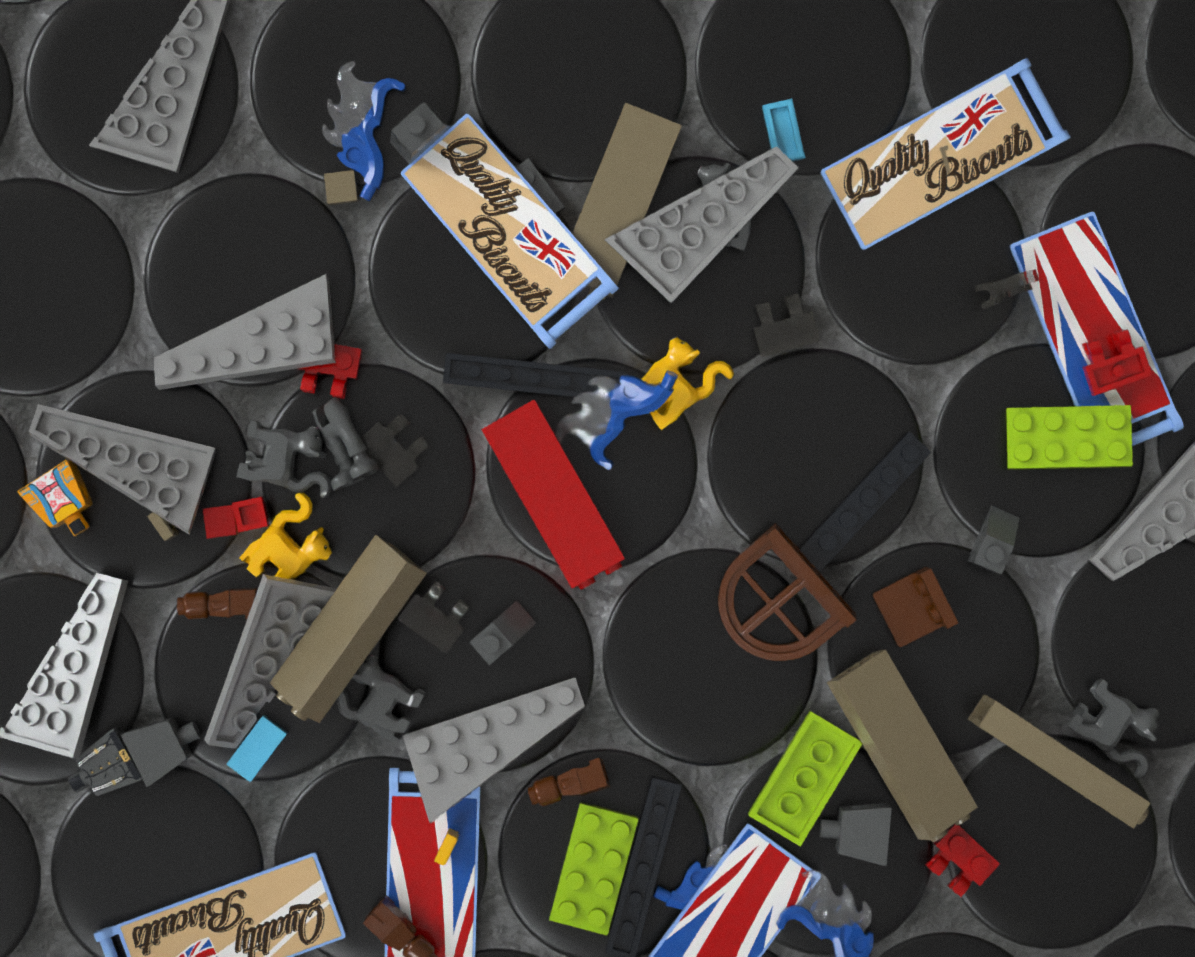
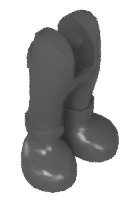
M334 397L326 402L325 405L313 410L312 414L317 428L320 429V435L334 456L336 465H340L339 474L331 480L333 491H338L358 483L379 470L376 461L366 453L368 448L365 443L363 444L357 433L347 407L338 398Z

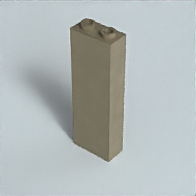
M626 102L572 233L617 286L627 261L604 239L646 217L682 127L680 124ZM597 277L586 286L590 289L588 294H591L602 284ZM609 293L607 296L613 298L614 294Z
M375 535L271 680L270 684L278 691L277 698L285 704L292 706L291 712L301 720L306 721L310 718L320 723L427 573L396 546Z
M886 649L872 652L826 682L918 840L937 841L948 833L946 829L953 824L960 825L970 819L971 815L969 813L978 808Z
M985 694L982 696L969 716V721L1133 829L1137 824L1140 825L1146 819L1149 813L1148 807L1151 804L1149 801Z

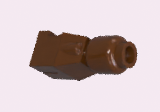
M232 588L210 596L207 592H187L184 597H178L177 612L178 615H184L187 619H207L209 615L228 618L234 615H245V619H247L258 588Z
M596 758L590 760V766L573 768L557 776V778L551 775L536 780L532 787H528V794L532 805L539 803L540 806H547L561 801L562 796H585L611 787L603 759Z
M387 895L363 921V924L382 943L398 951L403 948L402 954L404 957H438L434 953L435 947L423 935H415L416 927L412 924L407 914L402 912Z

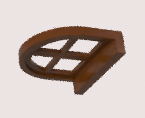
M777 523L732 561L723 576L719 589V613L728 634L745 651L766 660L788 661L806 656L819 648L844 626L848 628L857 620L855 611ZM770 549L776 553L797 577L773 599L746 571ZM741 576L767 603L743 624L738 619L734 606L735 588ZM804 587L830 614L827 620L806 637L780 609L783 604ZM775 612L799 640L788 644H772L754 637L750 632Z

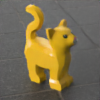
M678 337L671 339L666 356L655 362L641 379L649 384L658 385L659 382H662L666 371H672L678 375L673 385L674 391L661 407L650 413L661 430L676 421L685 409L709 397L715 389L716 374L721 373L727 379H732L734 372L731 366L724 361H715L709 364L703 373V386L695 388L683 377L679 369L691 364L700 352L698 349L694 350L687 342L682 341Z
M299 492L295 495L296 500L301 505L299 510H283L277 514L272 524L262 534V537L251 543L239 559L249 564L247 570L255 577H259L264 572L265 563L271 561L279 569L275 577L293 580L305 573L312 562L327 560L331 557L332 551L329 547V541L322 534L324 531L323 527L308 535L302 547L284 529L286 522L300 523L308 519L312 513V502L305 493Z

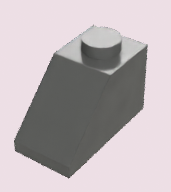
M990 506L967 561L994 573L1002 574L1014 548L1020 517Z
M517 600L472 638L469 643L488 665H491L536 624V621Z

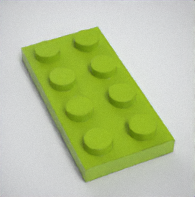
M1131 405L1006 408L1007 470L1133 466Z
M810 710L749 810L748 815L801 847L860 749L861 741Z
M580 801L551 909L550 921L608 936L639 819L637 816Z

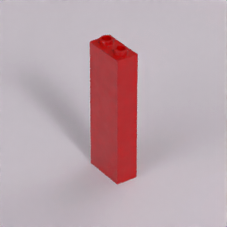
M535 400L481 429L572 589L578 586L582 590L596 582L595 575L602 571L609 575L622 567L620 561L625 559L624 555Z

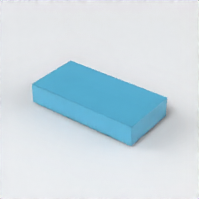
M787 99L762 105L771 149L777 146L792 162L805 159L793 100Z
M263 715L226 765L251 782L288 732Z

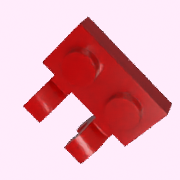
M1128 329L1110 334L1119 354L1106 359L1100 340H1091L1082 344L1084 352L1091 363L1082 368L1092 396L1152 376L1143 346L1133 348Z
M334 344L336 363L298 368L305 371L300 390L315 394L318 373L335 376L330 395L345 399L348 378L355 380L358 378L363 350Z
M953 824L946 829L948 833L943 838L933 843L940 850L925 865L934 874L940 876L947 868L950 860L961 869V872L947 886L954 893L962 897L969 889L972 881L981 886L1000 863L959 825Z

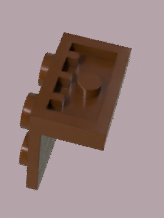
M924 567L872 594L898 647H903L941 627L949 629L959 624L931 568Z

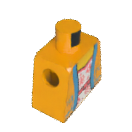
M70 460L63 461L17 491L50 528H57L66 523L73 536H77L90 527L81 512L92 506L93 503L77 465Z

